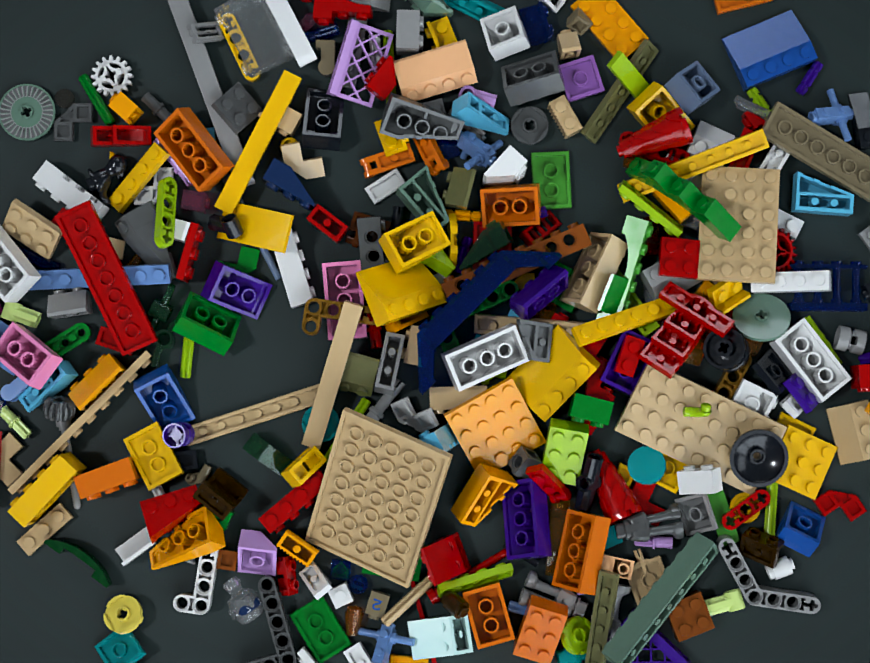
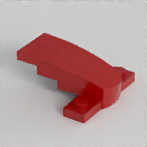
M670 281L661 290L658 298L676 308V310L664 320L663 326L651 337V342L639 354V359L671 379L691 354L706 328L723 338L734 326L735 321L716 310L706 298L689 293Z

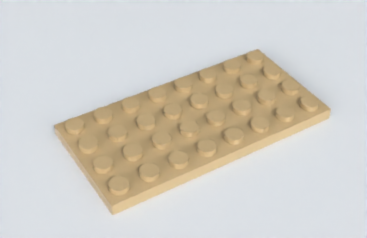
M646 364L614 430L686 465H695V468H701V465L713 464V467H720L722 482L751 494L757 487L741 482L734 475L730 467L729 455L732 445L739 436L753 429L769 430L782 439L788 427L675 373L670 379ZM702 403H709L711 405L712 412L707 417L683 416L684 407H701ZM759 452L753 454L754 458L759 456Z

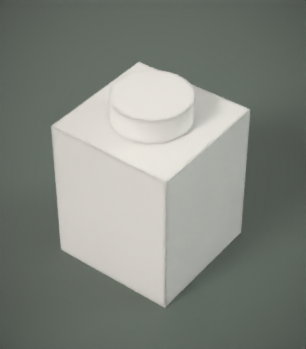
M347 582L339 584L328 591L335 609L354 601Z

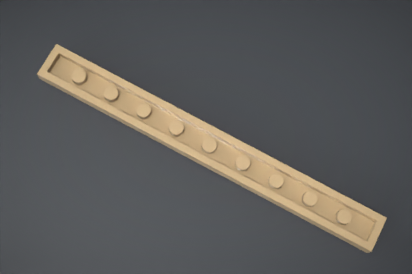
M145 351L7 490L12 495L16 493L21 494L27 486L26 483L30 479L35 480L37 478L36 475L44 465H50L49 462L54 457L53 455L58 450L63 452L69 446L67 441L72 436L77 438L83 432L81 427L86 422L88 424L92 423L97 417L95 413L99 409L102 411L106 409L111 403L109 399L113 395L116 397L120 395L124 390L122 386L127 381L131 383L138 376L136 372L141 367L145 369L152 362L150 360L152 355Z

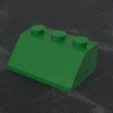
M190 291L176 318L172 331L224 356L234 341L242 316Z

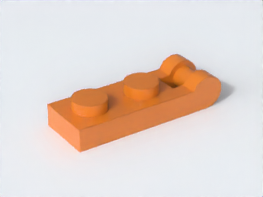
M412 138L425 165L428 166L431 176L435 177L440 174L441 170L444 171L449 168V162L443 157L435 139Z
M407 143L408 150L386 157L383 151L359 160L360 165L363 166L365 171L363 173L365 179L416 162L410 143ZM376 162L377 168L372 169L370 163Z

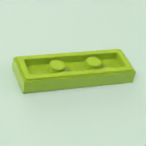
M619 50L606 65L634 98H637L649 86V83L624 53Z

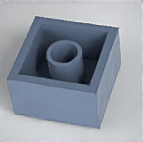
M698 61L678 72L664 85L668 93L687 115L707 103L721 90Z

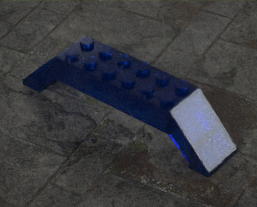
M495 250L487 258L490 262L485 267L481 264L473 272L476 276L471 281L467 278L459 286L462 290L457 294L453 292L446 299L448 303L443 308L439 306L432 313L434 317L430 321L426 319L418 327L420 330L417 333L419 392L423 395L437 381V378L434 376L435 349L517 267H544L546 270H549L562 255L559 252L501 250L498 253Z

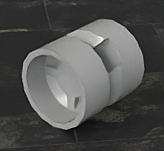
M839 325L835 333L833 349L844 352L848 349L850 353L862 355L867 341V331L860 329L852 331L850 327Z

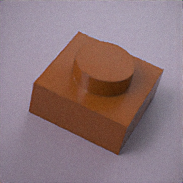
M219 549L216 569L236 571L238 551Z

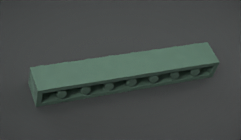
M698 532L688 539L687 545L682 551L677 553L675 560L670 566L665 568L663 575L658 581L654 582L651 590L640 600L637 608L628 615L626 622L617 629L614 637L605 644L602 654L609 662L632 663L719 553L715 542Z

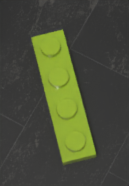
M625 180L620 183L618 187L619 194L624 199H630L634 202V206L639 211H645L649 214V218L654 223H660L664 226V230L669 235L679 237L683 233V226Z
M500 563L495 568H483L471 575L466 573L460 575L457 579H449L437 586L438 596L441 598L448 591L458 593L512 577L514 571L512 563Z

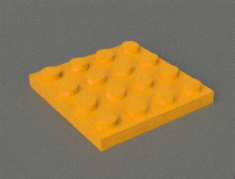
M511 376L443 414L474 470L479 463L500 469L508 464V461L521 445L534 450L546 443L542 432Z

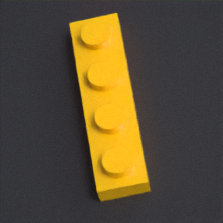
M154 142L109 197L111 205L119 213L123 214L168 159L170 154L158 143Z

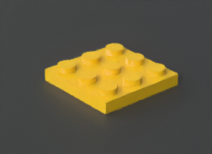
M786 424L788 428L782 440L788 450V465L784 474L775 483L815 500L838 447Z

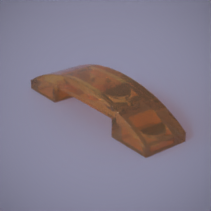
M560 500L559 503H551L549 527L552 556L546 557L545 575L548 576L554 575L567 509H570V500Z

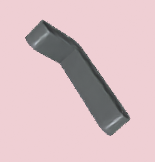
M265 575L259 580L258 589L276 653L251 659L246 663H265L269 659L274 661V663H286L283 660L286 654L292 655L293 663H296L298 655L275 577ZM264 579L271 580V589L263 587L262 582ZM275 598L278 602L277 607H270L268 599ZM277 616L282 618L283 625L275 626L273 618ZM281 635L286 636L288 644H280L278 637Z

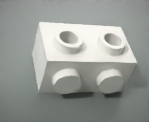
M713 464L701 465V468H695V465L683 466L684 469L677 471L679 495L715 494L723 490L720 467H713Z

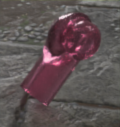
M307 13L299 22L303 31H308L315 24L313 13Z

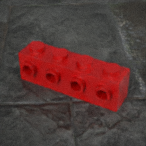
M320 469L312 474L301 486L295 487L258 518L270 534L273 531L277 534L285 527L283 524L288 519L294 520L300 515L298 511L303 506L307 509L315 502L313 498L318 495L324 476Z

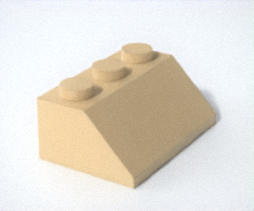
M860 400L826 409L834 444L838 447L836 451L840 465L870 459V415L864 411L869 403L868 400Z

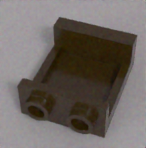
M219 467L207 481L202 482L192 497L223 521L240 504L249 490Z

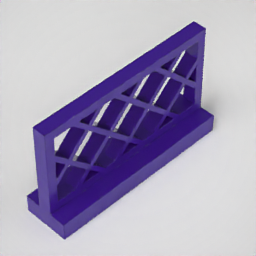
M628 616L621 622V626L626 622ZM657 630L650 639V647L642 649L650 650V660H638L637 656L636 660L632 662L691 663V660L665 635ZM652 650H661L664 653V660H652Z

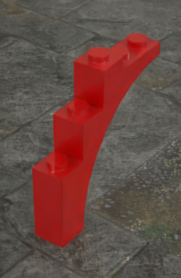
M301 0L306 3L312 2V0ZM314 0L313 19L315 23L321 26L334 24L335 17L342 20L352 17L360 21H366L367 18L373 19V10L370 5L357 4L349 0Z
M559 312V314L554 313L551 319L568 321L569 317ZM605 338L582 346L600 363L598 369L585 381L584 395L613 402L615 396L612 395L614 391L606 386L600 387L602 383L600 378L608 360L602 356L596 357L607 339ZM584 420V424H589V436H591L596 427L590 426V422Z

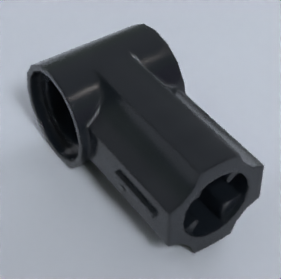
M235 213L226 216L213 214L209 217L208 228L213 231L226 233L228 239H235L244 232Z

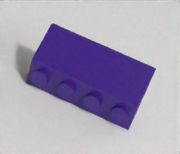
M531 478L515 480L518 485L515 488L511 487L504 494L505 498L502 500L507 560L552 556L547 494Z

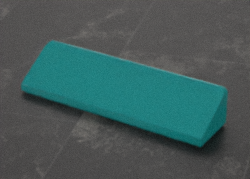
M443 0L448 6L478 21L505 9L489 0Z

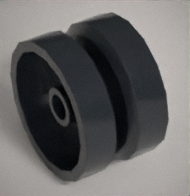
M731 328L723 338L714 332L709 333L704 341L703 353L710 365L722 372L732 373L739 371L746 365L750 356V347L744 336Z

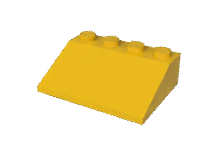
M390 262L356 272L376 327L435 309L447 303L441 284L421 262L399 274L395 273Z
M558 324L552 332L550 362L528 361L519 365L508 377H512L530 409L546 422L598 369L600 363L582 346L578 347L576 340Z

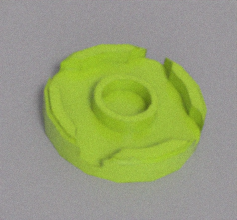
M572 616L566 620L560 639L563 647L573 655L586 654L591 622L585 617Z

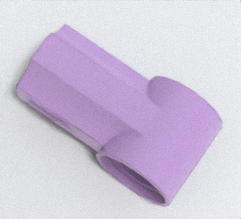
M468 85L462 87L458 94L459 98L463 92L469 91L493 108L497 98L495 94L477 90Z

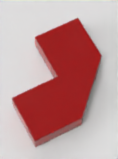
M635 482L631 491L641 505L645 515L665 511L648 502L656 486L655 483L643 485ZM660 522L651 523V525L658 526Z
M827 490L815 500H812L824 517L838 507L842 509L850 522L867 512L857 495Z

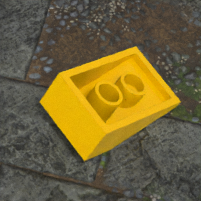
M652 82L626 108L642 126H645L680 106L662 85ZM683 111V114H681L682 118H686L691 131L695 125Z
M433 211L384 233L378 240L396 274L417 265L451 245Z

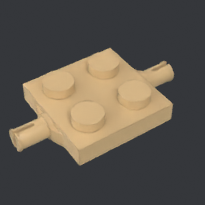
M641 548L633 550L637 562L634 563L631 580H627L629 586H631L637 606L640 600L651 590L654 582L660 579L665 570L660 555L644 559Z

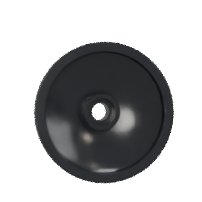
M753 429L743 433L736 439L730 450L729 462L734 475L741 482L752 487H764L773 484L781 478L787 468L789 456L785 443L778 435L765 429ZM755 452H759V456L757 458L753 457V454Z

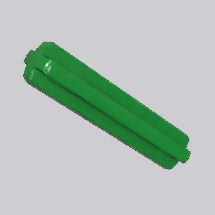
M83 74L78 78L79 82L105 125H111L115 121L97 89L93 86L89 76Z

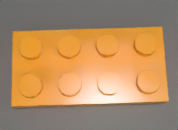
M577 0L570 6L573 11L579 7L593 22L589 30L612 56L619 50L628 58L638 49L644 39H649L616 0Z

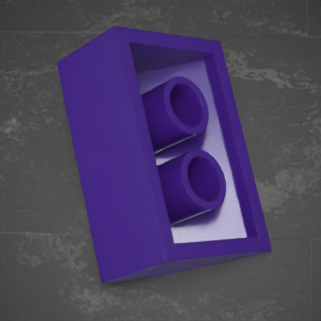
M553 264L549 268L545 267L537 278L529 280L525 284V288L520 292L516 291L510 297V308L521 319L530 320L568 288V271Z
M629 330L621 333L600 381L631 396L646 363L639 359L633 378L613 371L625 335L644 340L643 349L651 340Z

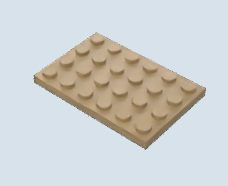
M719 166L702 173L701 193L716 199L742 227L731 242L718 238L699 220L698 240H700L698 278L696 280L775 284L780 169Z

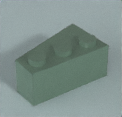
M427 165L397 189L395 194L416 218L433 211L442 228L450 221Z

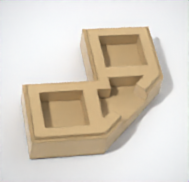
M300 142L281 145L284 164L290 166L294 172L305 179L325 176L322 156L303 160Z
M11 432L1 441L0 479L7 487H10L23 474L10 460L24 447Z

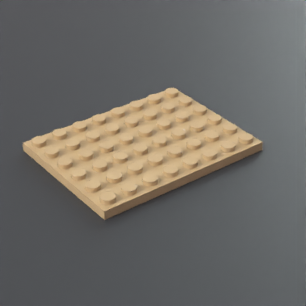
M345 407L338 424L305 541L405 588H409L420 558V549L423 548L453 454Z

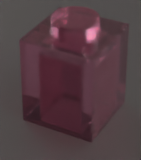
M183 189L180 208L185 211L205 214L206 209L209 210L211 198H208L209 195L205 192Z

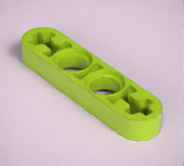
M166 177L158 182L154 241L157 247L161 249L171 246L174 242L177 183L172 177ZM164 199L168 201L169 208L165 206ZM163 217L168 221L167 226L163 223Z

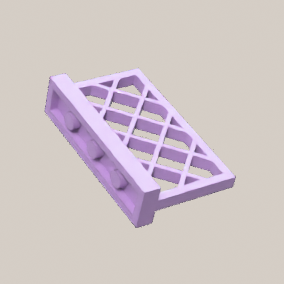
M354 19L349 20L326 94L372 108L375 95L368 91L370 94L369 102L362 101L358 93L366 88L363 87L357 91L352 80L361 76L364 84H366L364 74L371 70L375 72V68H377V66L373 65L369 56L377 52L380 57L388 56L394 34L359 23V21ZM360 28L367 30L371 38L362 42L358 35ZM380 35L388 37L386 45L382 48L378 46L375 40ZM372 40L377 50L368 54L363 44ZM361 46L365 56L356 60L353 50ZM367 58L371 69L362 73L357 62ZM355 64L359 75L350 79L347 70L349 66ZM349 82L354 93L348 96L340 93L342 86Z

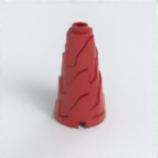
M680 107L674 108L632 133L629 137L619 141V145L616 146L619 157L623 156L625 159L693 143V137L687 120L684 117L682 118L681 115L683 114Z
M600 449L593 451L592 453L603 456L600 471L602 483L596 491L604 517L611 518L610 526L618 523V521L625 520L633 514L642 512L641 505L627 486L622 475L617 471L615 465L608 458L606 452H601Z

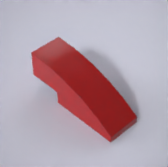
M112 125L92 126L90 128L91 147L152 145L151 126Z

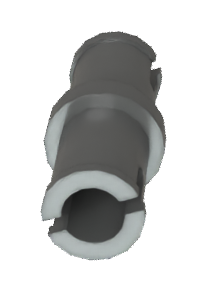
M147 92L141 98V101L153 111L152 114L158 116L163 122L171 115L165 108L166 105L160 103L150 92Z

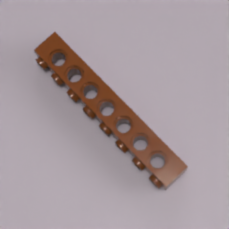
M578 222L568 225V230L562 233L559 229L550 233V238L543 240L540 237L533 240V245L527 248L525 245L519 246L514 249L515 253L508 255L505 252L496 256L497 260L492 263L487 260L480 263V268L472 270L470 267L461 271L462 275L457 278L452 275L443 279L444 283L441 286L449 305L592 245L584 224L579 225ZM567 234L572 235L574 238V243L570 246L566 245L563 241L564 236ZM548 242L555 243L556 251L554 253L546 251L545 247ZM530 250L538 252L539 257L537 260L531 261L528 258ZM513 257L521 260L519 268L511 267L510 260ZM495 265H501L503 267V274L495 276L492 268ZM478 272H482L486 276V280L482 284L477 283L474 279ZM458 281H467V290H458Z

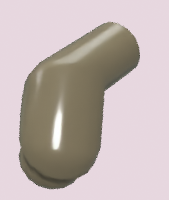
M204 464L200 472L188 473L185 476V481L189 485L202 484L208 478L213 468Z

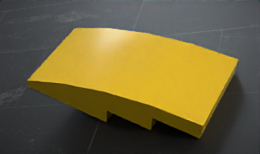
M238 203L234 213L237 215L242 226L243 234L235 239H228L226 233L218 232L217 234L219 239L285 253L294 216ZM223 211L222 216L228 215V213Z

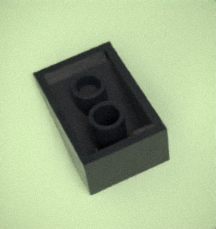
M307 88L302 148L340 151L344 99L326 94L327 90Z

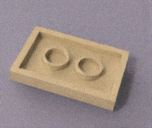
M18 199L12 201L2 225L3 229L46 260H50L62 236L60 228Z

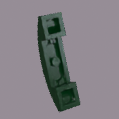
M49 538L44 541L46 545L57 553L61 554L66 549L92 567L95 571L91 577L106 588L112 584L103 565L84 548L61 539Z

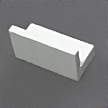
M146 526L117 547L115 551L123 560L121 564L125 566L155 545L158 540L152 544Z

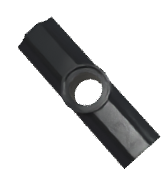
M587 453L582 475L576 479L578 491L574 506L578 511H591L595 491L601 486L600 471L603 456L600 454Z

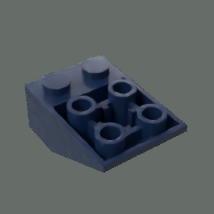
M274 158L263 176L267 188L276 193L280 190L285 198L292 202L295 199L300 201V206L309 211L314 209L316 206L293 169Z

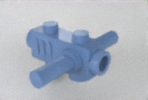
M829 89L826 92L832 107L815 108L814 111L808 113V119L818 126L830 124L839 126L844 141L848 142L852 138L846 123L848 120L853 119L854 112L849 105L842 106L839 104L834 89Z
M468 130L465 132L461 131L459 139L456 140L458 142L456 146L462 149L460 158L466 160L468 155L472 157L464 163V167L467 170L475 165L485 168L491 167L498 159L495 156L496 150L503 146L502 140H497L492 145L485 144L476 137L475 133Z
M393 623L389 627L382 624L381 629L377 631L362 627L358 631L359 635L376 638L377 643L371 660L372 663H389L393 644L400 643L414 646L415 639L398 635L395 630L396 625Z

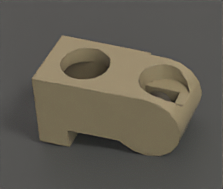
M316 40V49L321 50V61L318 64V70L322 76L331 77L336 64L335 40Z

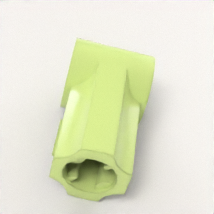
M5 302L0 317L37 328L42 313L23 307L20 303Z
M740 588L724 592L722 595L704 600L710 616L745 608Z

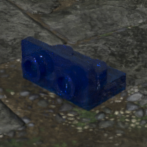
M540 1L536 5L519 9L520 18L530 47L551 41L554 30L552 24H548L546 18L549 16L547 6H543L542 1Z

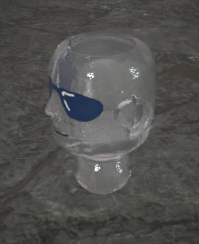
M235 576L223 584V589L231 595L227 601V606L229 608V615L233 620H237L239 624L245 625L264 612L262 600L257 595L258 592H255L251 587L242 588L238 577Z

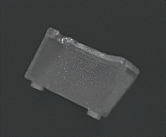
M229 0L213 9L216 14L214 18L219 26L223 25L227 29L243 59L241 69L246 77L253 78L295 58L265 0Z

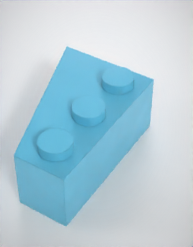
M798 171L793 174L791 212L850 216L853 214L854 194L820 182V180L808 177Z

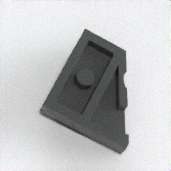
M517 319L516 323L528 360L549 363L553 324Z

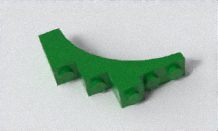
M636 157L625 171L629 177L653 187L685 208L720 239L731 242L742 227L716 199L703 195L691 181L678 177L664 162L655 159L651 162Z

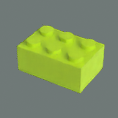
M551 418L542 463L562 483L576 486V479L581 473L588 441L589 424Z

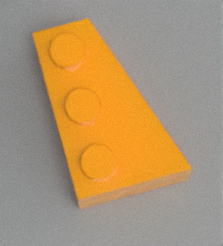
M479 463L451 508V511L460 523L476 527L492 511L491 507L498 500L502 501L505 498L504 494L511 487L515 488L518 483L508 471Z

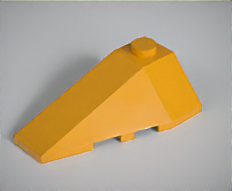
M205 506L191 512L182 525H177L174 528L175 531L168 538L164 537L149 551L151 569L156 570L211 554L226 547L223 528L214 514Z

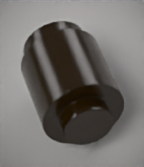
M448 591L442 596L441 603L443 607L456 619L463 618L468 614L469 603L459 594Z

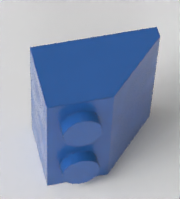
M791 501L777 528L776 537L784 540L785 546L810 557L820 544L826 517Z

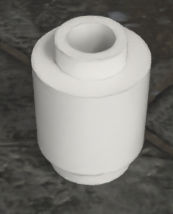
M787 556L778 558L774 569L765 566L770 580H778L793 574L795 565L791 558L788 559Z

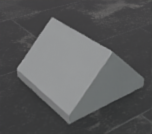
M689 494L674 499L681 513V521L686 536L694 535L696 532L703 533L718 529L707 494Z

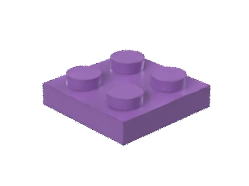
M593 55L560 65L565 84L564 92L569 103L605 91Z

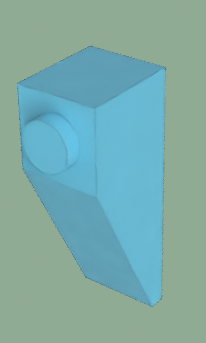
M468 91L453 101L451 116L465 121L464 125L505 136L508 135L510 119Z
M62 360L41 390L29 386L18 399L26 411L31 412L43 404L44 400L48 397H53L64 390L78 376V373L69 361Z

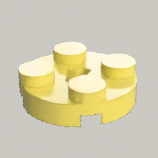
M117 595L106 605L107 609L103 616L104 622L110 630L120 635L134 631L143 621L142 606L134 597ZM122 610L127 612L125 618H119Z

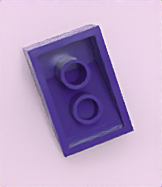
M216 260L200 295L208 301L257 320L273 285Z

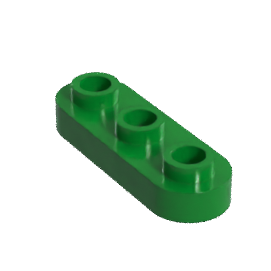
M77 323L45 344L62 357L89 340L92 333L91 328L87 324ZM81 329L85 331L84 336L79 335ZM65 339L69 341V344L66 347L63 346V341Z

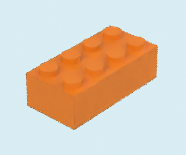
M190 107L177 108L153 133L198 192L210 191L235 166Z
M567 509L551 585L580 594H596L598 575L601 570L611 518Z

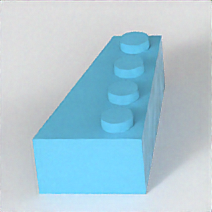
M449 424L431 433L427 430L418 435L419 440L446 452L459 444Z

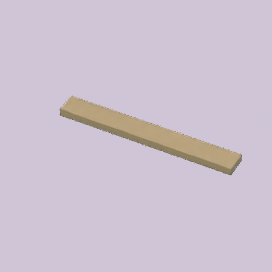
M347 300L344 301L302 445L316 446L318 450L321 449L363 305Z
M319 384L193 424L191 426L194 428L195 437L188 446L312 407Z

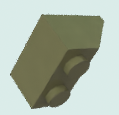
M454 167L453 172H448L446 182L449 183L448 190L444 189L442 201H445L444 206L457 210H467L476 176L475 169L467 170Z
M350 352L339 390L354 392L363 397H371L380 359Z

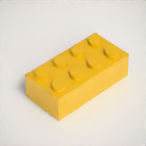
M71 452L55 455L49 462L51 465L46 470L42 469L36 475L38 479L34 483H29L23 489L24 494L20 497L17 496L10 503L11 508L7 512L23 527L35 523L74 482L73 477L80 475L87 468Z

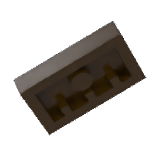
M749 527L742 534L739 551L742 556L774 569L777 565L779 551L785 541L757 528Z

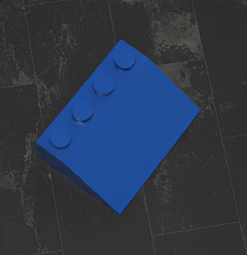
M792 10L721 39L743 91L813 63L818 58L811 40Z

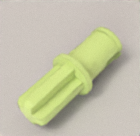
M7 405L0 409V416L9 424V428H13L23 439L31 435L32 431L21 421V417H17Z

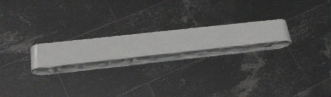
M168 0L222 150L231 162L236 165L243 147L238 134L236 135L211 106L223 95L205 43L193 44L191 41L194 38L190 37L189 33L191 30H187L186 26L197 22L189 0ZM253 176L247 186L255 184Z

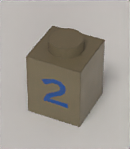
M372 589L365 610L368 618L379 620V618L385 615L391 594Z

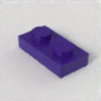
M796 373L784 381V386L806 414L819 404L815 395L807 389L802 378L798 377Z

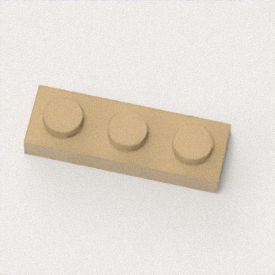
M59 503L16 542L28 556H31L44 544L46 539L51 538L73 516L62 503Z

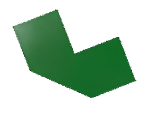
M241 246L237 264L220 262L249 274L257 269L260 250Z

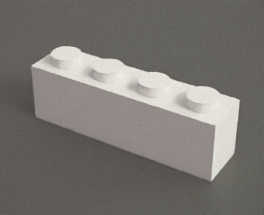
M291 228L286 252L274 251L290 306L293 309L305 305L309 299L316 297L314 287L309 286L308 279H311L308 268H304L302 263L305 260L302 249L298 250L297 243L300 241L297 231L293 232Z
M831 271L776 272L775 284L751 283V292L754 294L832 291Z

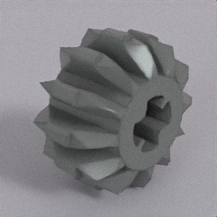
M54 395L53 397H48L44 400L43 404L45 418L57 422L70 421L75 417L76 405L68 396Z

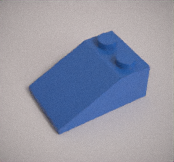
M168 364L133 381L134 392L153 422H159L162 430L168 424L176 422L188 423L196 418L177 378Z

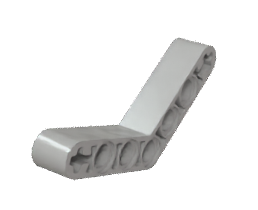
M722 534L717 538L716 546L744 598L750 605L807 614H815L820 610L821 603L813 593L758 585L731 536ZM727 541L728 546L731 549L729 553L724 547L723 542ZM735 557L740 559L737 565L730 564L731 559ZM747 574V581L740 582V576ZM756 591L757 596L755 598H748L750 592ZM771 594L777 595L774 601H768V596ZM796 597V600L793 604H787L788 598ZM811 600H813L814 604L811 603L810 606H808V605L806 604V603H810Z

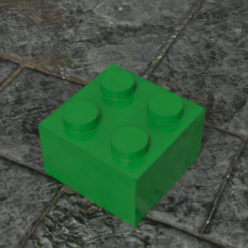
M573 393L567 416L572 417L571 421L584 423L585 420L590 422V426L603 428V425H609L614 402Z

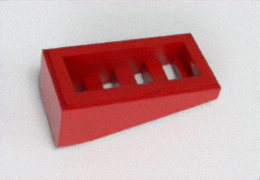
M550 210L547 211V218L554 225L553 227L545 221L546 217L541 218L540 222L548 231L545 232L540 225H530L519 235L528 247L533 245L532 241L534 239L542 237L544 240L562 224ZM535 227L542 236L539 237L533 228Z

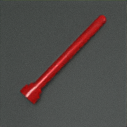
M502 549L463 574L468 573L471 575L480 569L488 568L507 556L506 549ZM430 588L426 591L433 605L439 602L440 598L437 588Z

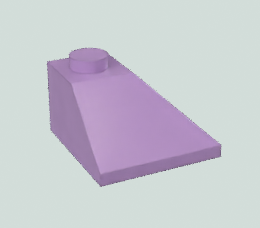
M241 529L238 543L237 572L276 576L277 547L261 531Z

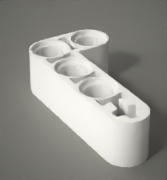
M219 550L211 553L210 557H199L194 594L181 593L177 595L173 600L174 609L179 612L203 615L211 609ZM208 561L212 564V571L207 572L204 570V562ZM201 581L209 583L210 588L208 591L201 589ZM180 597L187 600L186 607H181L178 604ZM199 600L206 602L207 607L205 610L198 608L197 603Z

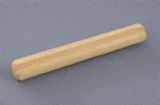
M427 575L381 618L385 626L389 627L433 586Z

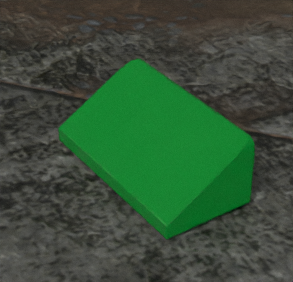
M617 274L610 275L597 308L599 311L609 314L616 313L628 279Z

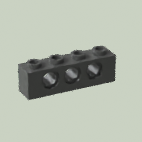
M381 216L358 217L357 228L361 270L388 263L389 260L385 258V253L378 242L383 235V231H386L385 220H382ZM368 232H376L378 239L370 241L367 236ZM376 250L380 255L379 259L372 260L369 256L370 251Z

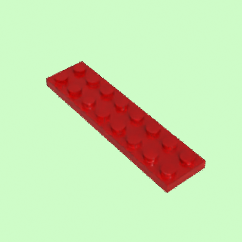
M91 200L55 215L54 218L122 356L158 341L156 333Z

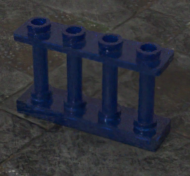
M797 260L794 264H790L791 269H794V271L833 270V299H831V303H823L821 292H814L812 303L804 302L802 292H794V299H792V302L787 303L789 311H868V303H862V300H860V270L867 269V265H862L861 261H850V265H844L843 261H831V264H823V261H812V264H804V261ZM841 270H852V300H850V303H842Z

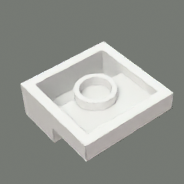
M742 378L732 400L769 418L768 415L771 409H774L778 403V396H775L770 390Z

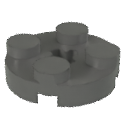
M533 106L517 110L512 117L510 129L514 138L525 145H535L541 142L548 132L547 116L541 109ZM530 121L534 122V123H533V127H534L533 130H532V129H529V130H526V129H525V128H526V125L524 124L525 122H527V123H529Z

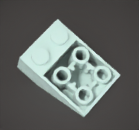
M452 614L407 621L409 638L415 639L414 646H411L413 660L473 652L468 614L459 619H456Z

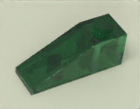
M494 220L485 225L487 229L481 232L459 266L460 270H466L514 242L503 221L496 222Z
M253 433L242 448L282 478L284 477L280 473L293 462L292 459L257 433Z

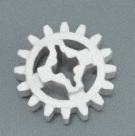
M110 55L109 60L102 57V63L96 62L98 68H92L95 75H91V78L96 80L92 84L94 87L99 86L97 88L99 93L104 90V96L107 97L110 93L112 97L115 93L119 94L120 91L122 92V90L129 91L126 86L133 84L129 79L134 76L128 73L132 68L127 66L125 60L121 62L119 56L114 60L113 56ZM111 65H118L121 68H113ZM110 71L114 74L115 83L110 79ZM109 84L113 86V89L106 88L103 85L106 86Z

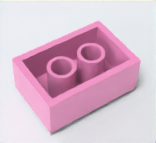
M13 321L0 337V362L28 386L41 390L63 360L62 357L28 329Z

